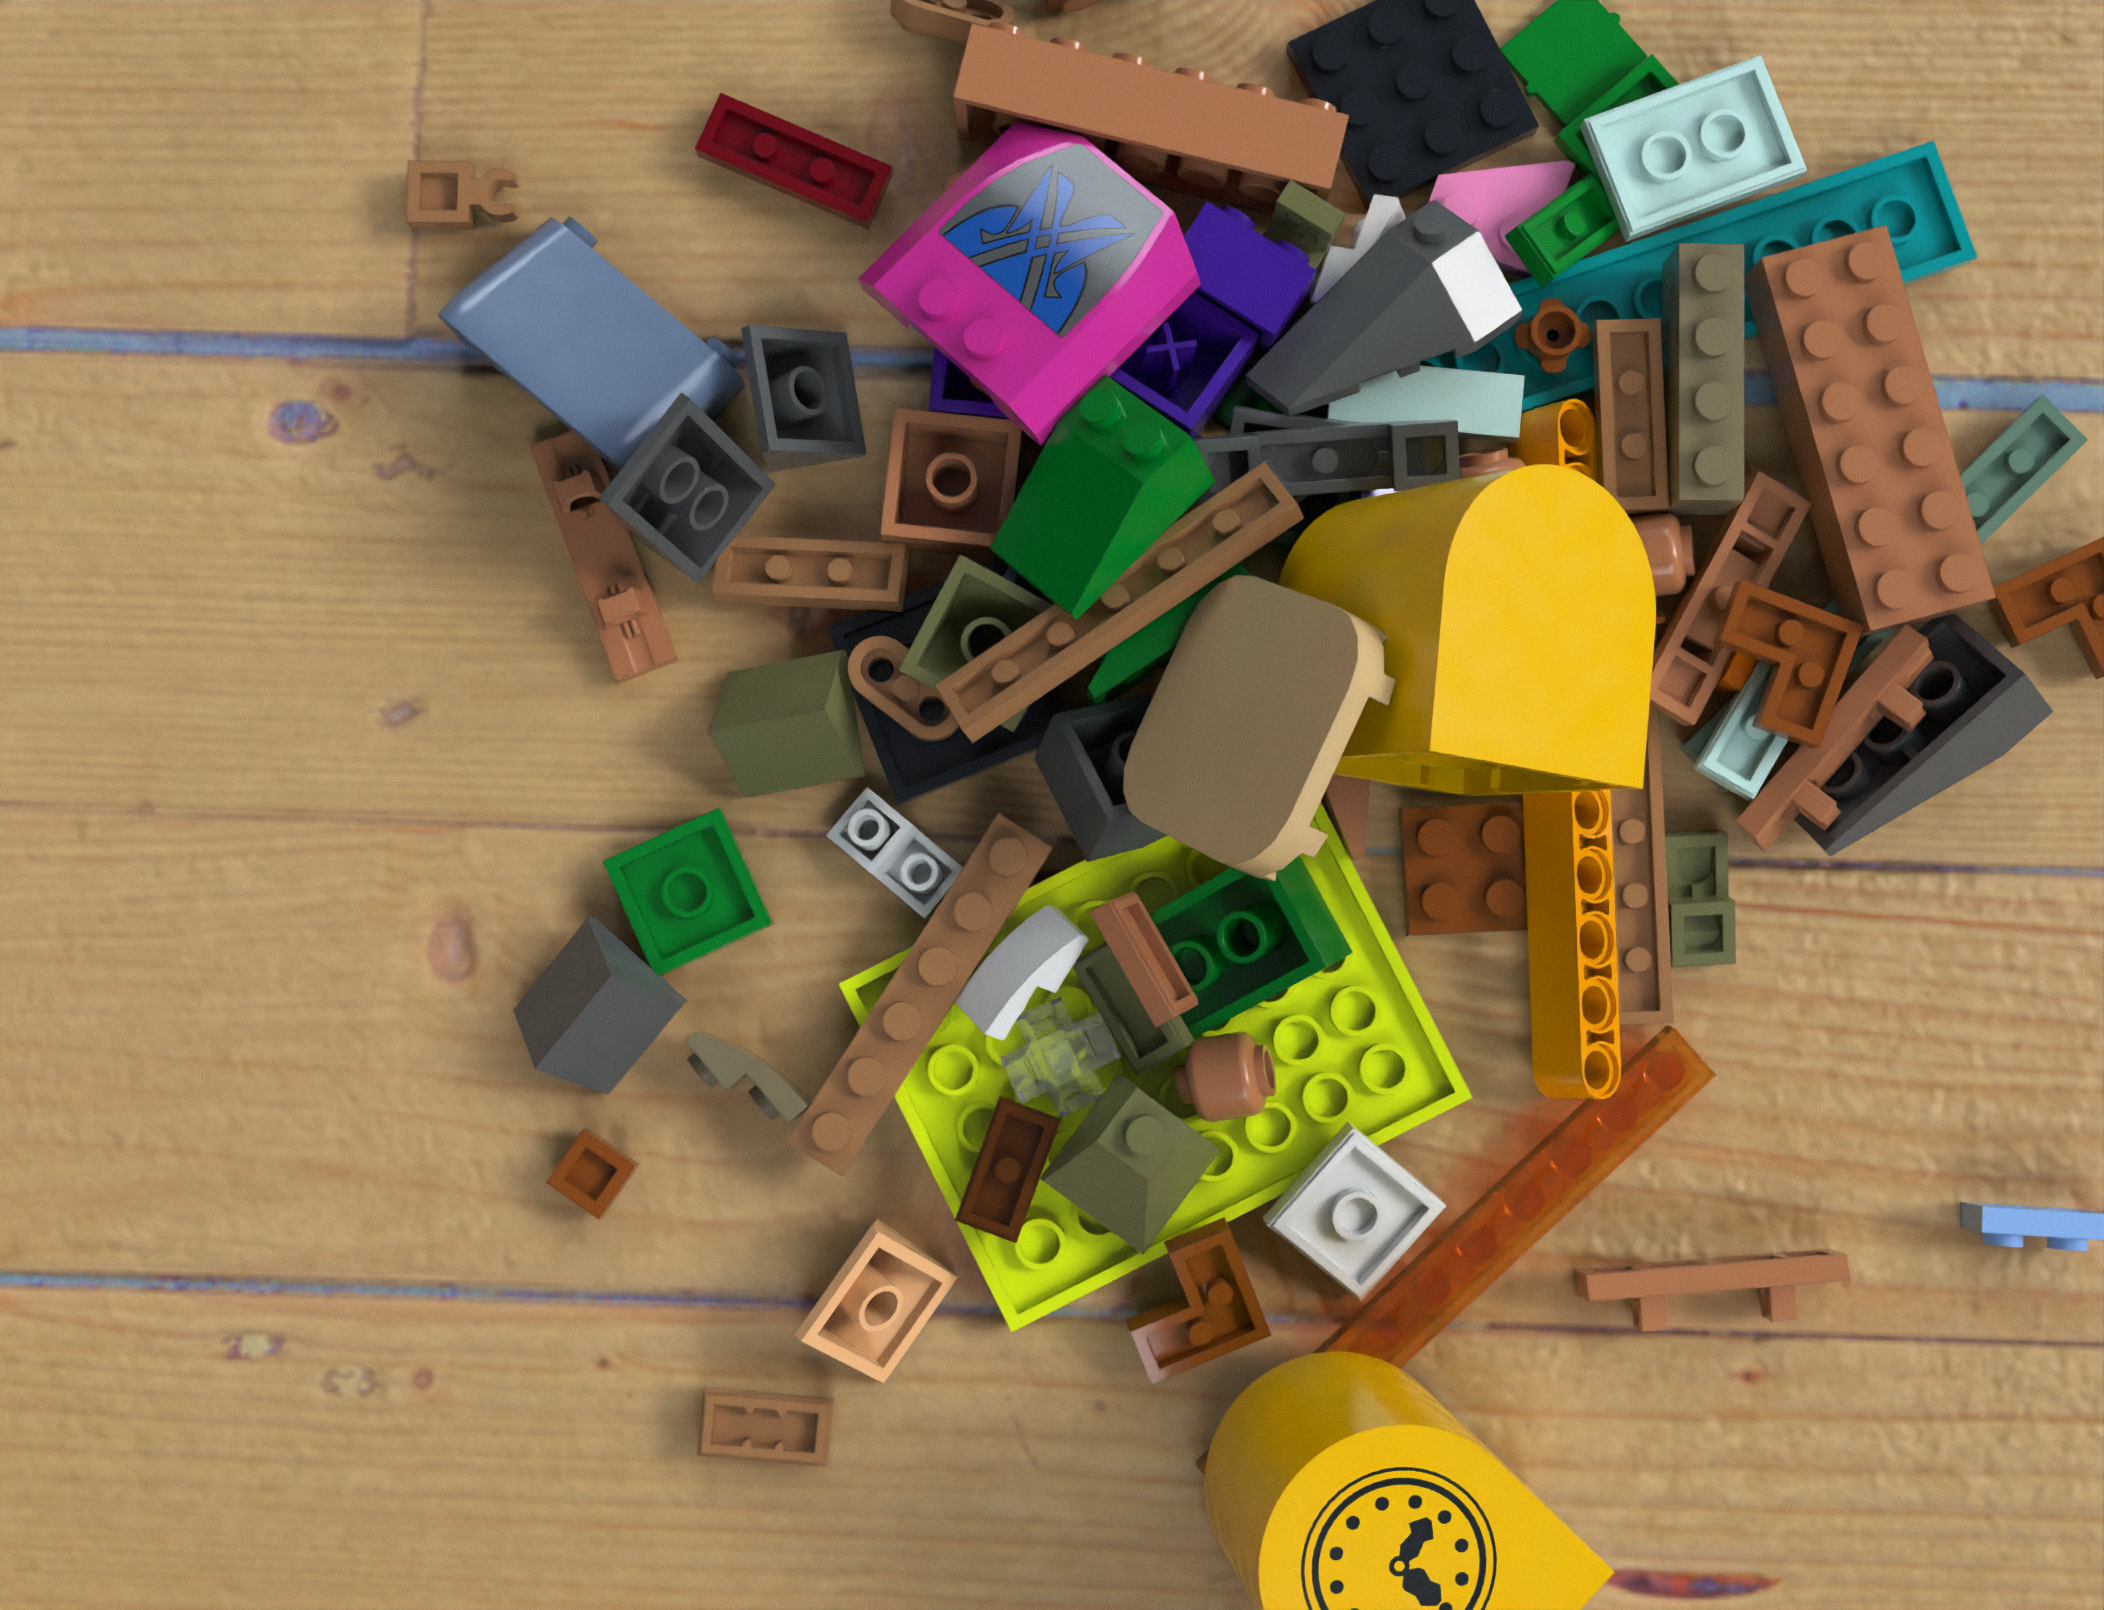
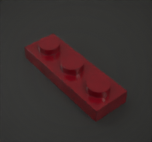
M721 92L695 147L696 153L700 158L868 230L894 174L893 168L889 164Z

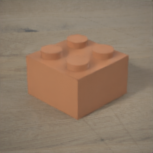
M895 407L880 529L882 541L906 543L908 549L912 551L998 560L999 558L994 555L990 546L1017 498L1024 441L1023 430L1012 420Z

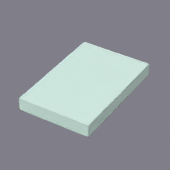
M1761 55L1586 118L1580 125L1625 242L1796 180L1807 172Z

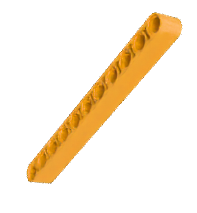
M1568 399L1521 413L1520 435L1516 443H1510V457L1521 459L1526 466L1552 464L1567 467L1586 475L1598 483L1596 425L1591 410L1584 402L1578 399ZM1610 790L1523 794L1534 1081L1539 1091L1548 1098L1603 1100L1611 1097L1617 1090L1621 1077Z

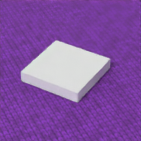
M1348 1121L1262 1218L1267 1226L1361 1302L1446 1205L1441 1198Z

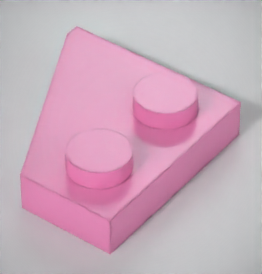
M1565 160L1440 174L1435 181L1428 203L1436 200L1479 230L1500 270L1526 279L1532 277L1531 273L1504 236L1566 191L1576 163Z

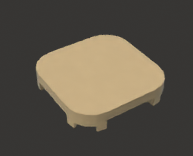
M1235 575L1218 583L1200 600L1186 623L1131 744L1124 766L1123 792L1129 811L1142 823L1218 862L1256 878L1276 881V871L1284 869L1301 853L1314 858L1328 837V834L1309 825L1367 699L1370 698L1388 706L1396 679L1384 674V647L1382 645V642L1386 640L1388 635L1373 624L1336 605L1255 576Z

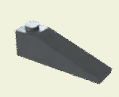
M1433 200L1389 229L1245 375L1246 384L1287 417H1291L1359 393L1363 382L1396 371L1399 377L1402 378L1419 372L1420 362L1451 351L1456 359L1473 353L1522 319V308L1479 230L1436 200Z
M1955 613L1931 619L1917 631L1928 639V648L1932 652L1934 659L1906 691L1923 703L1922 708L1926 715L1911 732H1907L1885 716L1875 725L1820 789L1836 801V807L1841 811L1825 831L1800 813L1794 819L1829 856L1841 851L2002 757L2053 712L2027 675Z

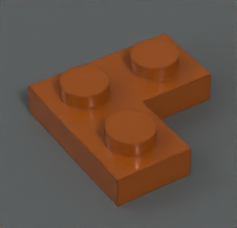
M2104 537L1993 587L1996 598L1988 602L2011 648L2068 623L2095 679L2104 677Z
M1741 579L1734 583L1713 643L1773 666L1752 727L1810 749L1820 747L1864 625Z
M1225 1217L1164 1242L1185 1295L1125 1319L1151 1384L1271 1336Z

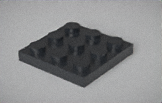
M1375 0L1293 39L1287 44L1286 52L1309 97L1326 101L1335 106L1336 112L1349 115L1339 156L1367 212L1374 194L1398 197L1399 200L1434 183L1440 174L1455 173L1534 135L1539 127L1475 0Z
M1001 559L983 565V567L1002 577L1008 569V565ZM946 580L905 596L903 612L870 610L827 627L836 651L846 650L849 661L854 648L863 640L873 636L891 637L910 649ZM879 660L872 665L870 677L874 681L885 682L893 675L894 667L886 660ZM852 685L854 697L898 806L1038 751L1053 715L1066 712L1056 686L1030 705L1015 732L999 725L972 743L961 727H959L953 735L944 740L928 742L914 737L862 697ZM937 699L926 700L920 708V715L927 721H936L944 713V704Z

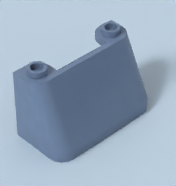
M569 216L562 224L555 218L550 217L458 291L437 315L462 343L480 358H486L499 372L502 371L588 443L599 456L620 471L680 393L689 397L714 422L745 386L742 377L734 369L741 360L714 336H711L706 343L594 251L592 248L598 241L575 219Z

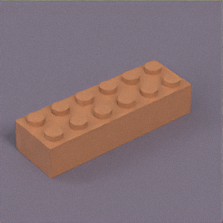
M993 22L988 27L972 23L953 94L958 139L990 147L1015 122L1083 136L1140 184L1273 216L1276 202L1291 179L1327 202L1349 118L1347 114L1336 112V108L1332 104L1314 98H1304L1299 103L1274 97V93L1270 89L1253 83H1241L1237 87L1212 82V78L1206 73L1192 68H1177L1175 72L1149 67L1150 64L1147 60L1130 53L1120 52L1113 54L1112 57L1088 52L1085 45L1068 38L1056 37L1052 38L1050 42L1026 37L1024 31L1007 23Z
M1887 225L1762 257L1744 276V287L1805 498L1812 502L1809 511L1840 617L1864 625L1859 637L1863 638L1901 628L1905 624L1912 625L1969 610L1996 598Z

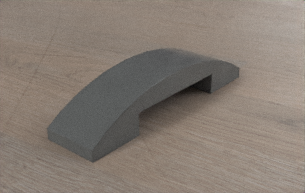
M1414 420L1325 425L1194 439V443L1215 479V482L1198 498V506L1264 461L1291 496L1390 488L1394 491H1403L1460 479L1457 420Z

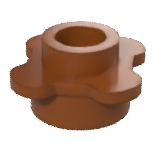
M1557 298L1544 299L1539 304L1538 313L1529 323L1520 324L1514 332L1515 345L1519 349L1529 350L1540 360L1541 369L1548 374L1562 372L1567 365V358L1575 349L1586 347L1591 339L1589 326L1584 322H1580L1578 316L1569 308L1564 307V303ZM1555 331L1558 334V339L1556 341L1548 340L1547 332Z

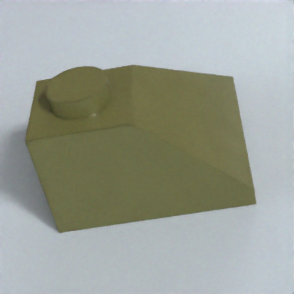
M1118 1073L1040 1179L1140 1253L1144 1254L1221 1149Z

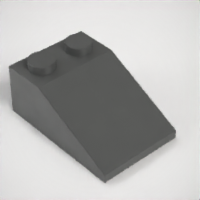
M680 393L599 499L616 520L644 545L700 584L716 563V558L737 536L776 484L689 397Z
M1150 692L1054 714L1034 759L1087 862L1143 848L1167 836L1137 819L1129 811L1123 792L1124 766L1131 744L1152 700Z

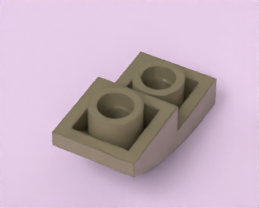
M694 1032L685 1040L695 1052L687 1060L707 1085L713 1088L720 1082L726 1090L737 1087L749 1076L756 1084L748 1091L749 1094L772 1120L781 1114L788 1123L792 1122L812 1104V1101L787 1076L748 1049L722 1037L705 1032Z

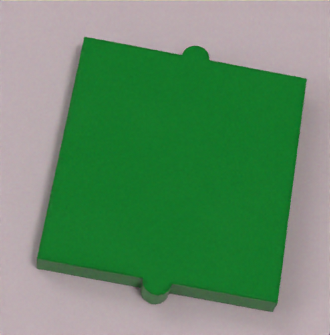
M1557 0L1500 48L1509 68L1526 86L1524 90L1527 97L1535 96L1563 129L1648 57L1620 26V15L1615 12L1610 14L1598 0Z

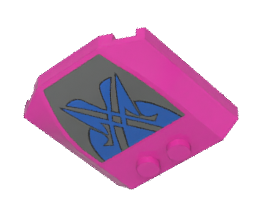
M1015 122L858 278L860 285L868 295L906 328L912 326L987 392L994 405L1040 446L1050 437L1059 419L1104 375L1110 377L1201 285L1179 223L1171 208L1083 136Z

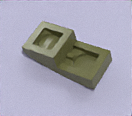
M1290 179L1276 202L1272 220L1262 236L1275 244L1278 240H1284L1295 245L1309 257L1310 262L1308 265L1317 270L1320 269L1346 213Z
M1722 829L1665 832L1671 967L1736 964L1735 901L1729 897L1728 833Z

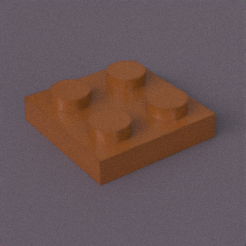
M1523 802L1401 808L1399 810L1406 936L1528 930Z

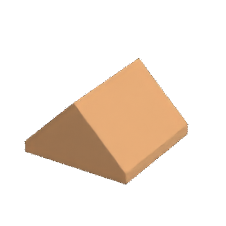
M877 1218L797 1330L795 1336L801 1342L884 1383L958 1277L951 1270Z

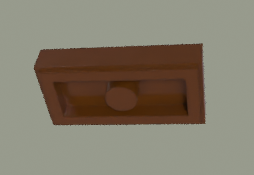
M1000 1096L955 1221L1017 1243L1061 1118Z

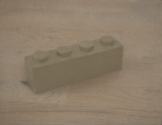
M1679 243L1662 264V359L1669 509L1664 513L1726 515L1744 501V244Z

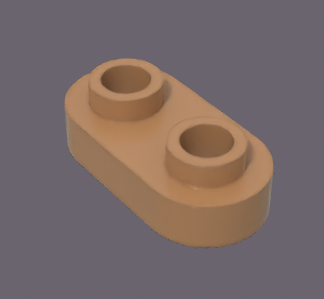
M892 0L890 7L892 17L907 32L920 36L936 35L960 42L965 48L972 23L988 27L993 22L1014 25L1015 20L1014 9L1004 0Z
M873 636L860 642L850 655L848 675L852 685L862 697L920 740L937 742L950 737L957 731L960 725L940 693L899 671L909 651L907 647L887 636ZM879 660H886L894 667L893 675L885 682H877L870 677L872 665ZM937 699L944 704V713L940 719L927 721L922 718L920 708L926 700Z

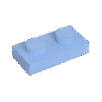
M1961 1202L1960 1228L1981 1232L1982 1244L2023 1247V1235L2047 1237V1248L2088 1251V1239L2104 1240V1213L2085 1209Z

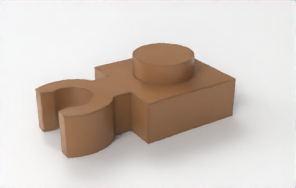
M408 160L406 223L411 229L474 230L475 212H486L491 219L498 222L515 221L518 219V211L515 206L507 203H494V195L499 189L504 187H519V179L514 172L507 169H494L484 174L481 179H476V168L471 161Z

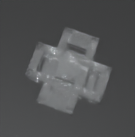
M1060 996L1019 1015L1016 1022L1027 1045L1001 1056L1000 1059L1020 1103L1022 1104L1049 1091L1060 1118L1096 1102L1104 1090L1095 1069L1121 1058L1101 1012L1098 1011L1073 1023ZM1053 1014H1057L1056 1016L1051 1017V1018H1049V1019H1047V1020H1045V1021H1043V1022H1041V1023H1038V1024H1036V1025H1034V1026L1031 1027L1032 1024H1034V1023H1036V1022H1038V1021H1041V1020H1043V1019H1045V1018H1047V1017H1049V1016H1051V1015H1053ZM1062 1025V1027L1037 1038V1036ZM1084 1030L1086 1031L1097 1056L1094 1055L1091 1046L1085 1036ZM1024 1058H1027L1038 1083H1035ZM1079 1077H1082V1078H1080V1079H1078V1080H1076V1081H1074V1082H1072V1083H1069V1082H1071V1081H1073V1080H1075V1079H1077V1078H1079ZM1089 1086H1090V1088H1091V1089L1086 1090V1091H1084V1092H1082V1093H1080V1094H1078V1095H1076V1096H1073V1097H1071V1098H1069V1099H1067V1100L1064 1099L1065 1097H1068V1096H1070V1095H1072V1094H1074V1093H1076V1092H1078V1091H1081V1090H1083V1089H1085V1088H1087V1087H1089Z

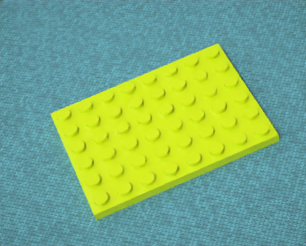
M1321 802L1309 826L1328 834V837L1314 858L1304 853H1301L1300 857L1353 953L1194 1038L1196 1040L1241 1031L1253 1036L1258 1045L1266 1044L1268 1046L1275 1069L1276 1093L1274 1096L1267 1097L1265 1107L1260 1114L1219 1122H1208L1198 1115L1193 1103H1182L1176 1084L1177 1065L1186 1064V1055L1191 1044L1136 1075L1073 968L1070 969L1056 993L1038 986L1036 987L1025 1009L1015 1021L1004 1041L985 1035L961 1008L954 1003L894 1096L954 1218H956L1000 1096L1061 1118L1041 1176L1118 1073L1221 1149L1144 1254L1140 1253L1041 1179H1039L1017 1243L957 1222L1011 1332L1167 1254L1168 1250L1164 1243L1165 1241L1225 1217L1226 1222H1229L1284 1194L1348 1121L1379 1146L1473 1098ZM1168 835L1143 848L1087 862L1085 859L1026 890L976 970L1013 930L1048 904L1058 908L1089 938L1078 956L1080 958L1106 942L1090 914L1091 911L1104 903L1134 891L1138 894L1147 912L1150 914L1231 867L1208 857ZM912 947L839 983L860 1027Z

